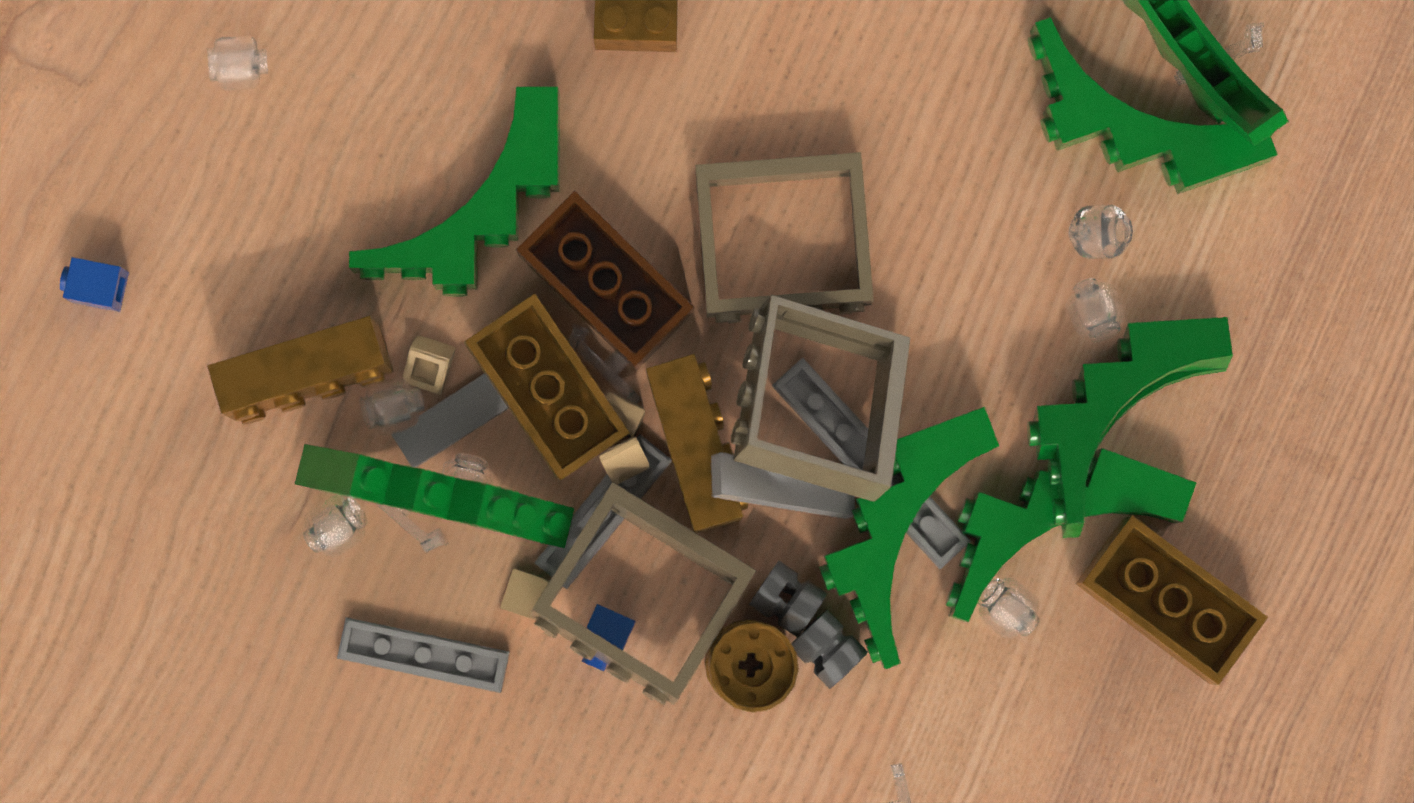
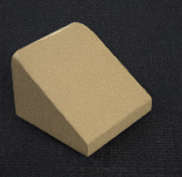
M417 336L410 346L401 382L441 395L456 347L424 336Z
M607 393L606 399L630 432L628 437L635 438L645 416L644 407L614 393Z
M634 437L600 453L599 456L611 482L617 485L649 468V462L637 438Z
M513 569L500 608L536 620L530 616L531 611L550 580Z

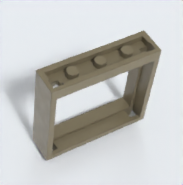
M861 152L696 165L707 318L716 317V323L740 322V315L752 314L755 309H760L770 297L759 296L719 300L710 187L849 176L858 289L774 296L822 311L828 308H839L840 314L865 312L864 306L872 304L873 288Z
M771 295L760 309L753 311L749 323V331L754 333L752 344L748 346L743 359V368L748 370L746 381L742 383L737 397V405L742 408L740 419L735 422L731 434V443L735 444L733 461L875 502L892 484L910 337ZM774 329L877 360L863 470L757 439Z
M612 482L536 602L530 616L536 619L534 625L544 630V633L548 636L556 638L560 634L573 642L570 648L580 656L588 660H592L595 656L607 663L608 667L606 670L617 679L628 683L631 678L645 687L642 692L651 700L655 699L663 705L668 701L674 705L756 570ZM610 510L732 585L674 682L551 607L554 599Z

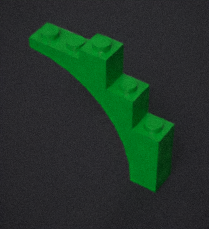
M1122 0L1125 6L1144 20L1161 56L1182 73L1198 108L1216 123L1220 124L1224 121L1255 146L1262 140L1269 138L1276 130L1289 122L1284 110L1270 99L1228 55L1188 0Z
M1051 17L1036 22L1030 31L1031 37L1027 39L1028 46L1034 60H1041L1046 74L1042 75V83L1048 98H1055L1056 103L1048 105L1043 112L1045 118L1040 120L1046 140L1048 142L1054 141L1057 151L1103 135L1105 139L1101 141L1103 155L1109 165L1114 163L1117 173L1163 157L1165 160L1161 164L1163 176L1169 186L1174 185L1177 195L1268 163L1278 155L1271 136L1253 146L1228 124L1199 126L1172 122L1134 109L1109 94L1083 71L1065 47Z
M516 87L513 121L504 149L487 180L463 207L442 224L413 239L384 248L349 251V269L353 273H360L361 280H384L385 273H401V279L425 280L426 273H432V285L436 290H442L443 296H467V289H477V241H484L485 247L495 248L508 247L509 241H519V192H526L527 198L535 199L549 198L550 192H560V93L558 87Z
M1228 317L1128 323L1123 338H1118L1117 342L1119 362L1082 365L1079 378L1073 379L1072 383L1074 404L1037 406L1033 421H1027L1028 445L1036 447L1037 460H1048L1050 485L1057 484L1058 499H1053L1052 502L1054 524H1061L1063 538L1080 537L1085 523L1084 490L1089 466L1098 446L1114 424L1138 402L1165 386L1194 376L1226 372L1233 357Z
M985 407L897 439L893 476L899 475L902 482L892 485L875 502L863 498L855 499L858 508L851 510L859 533L867 531L869 539L823 556L826 564L820 566L819 569L827 590L835 588L839 596L854 591L856 598L849 600L857 623L866 622L871 637L864 640L872 663L880 661L884 669L901 664L892 632L890 596L894 566L904 536L921 506L946 478L970 460L999 447Z
M304 444L295 480V485L411 511L564 549L574 513L573 507L524 495L520 492L498 486L455 478L422 468L395 464L361 454Z
M1101 448L1096 450L1088 470L1084 490V517L1105 514L1144 515L1175 524L1180 523L1184 520L1197 482ZM1039 470L1035 472L1034 478L1026 477L1019 495V500L1025 501L1023 508L981 492L976 493L973 500L965 499L958 521L964 523L962 528L964 534L977 539L974 545L967 543L960 561V566L966 568L960 584L953 582L945 604L951 607L949 617L969 622L982 592L1002 565L1027 543L1052 528L1061 525L1054 524L1052 502L1053 499H1058L1057 484L1050 485L1048 472Z

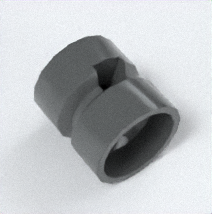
M778 560L749 605L767 618L776 615L778 617V625L798 638L823 602L827 593L809 580L803 583L799 582L798 573ZM781 591L792 596L787 604L778 596Z
M827 609L791 644L797 656L804 663L813 662L815 664L813 672L831 689L866 656L868 651L853 635L844 636L842 634L844 626Z

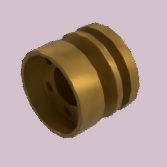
M751 619L735 621L722 628L708 649L704 660L706 677L715 693L734 708L748 712L770 710L783 702L795 687L799 671L797 654L788 637L767 623ZM747 653H752V657L760 662L759 667L752 668L751 675H746V671L738 666L739 660H746Z

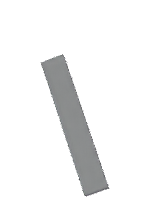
M800 359L772 387L843 465L863 470L868 428L805 359ZM899 475L892 477L891 486L902 482ZM931 497L921 506L906 532L938 569L943 568L967 543L971 542Z

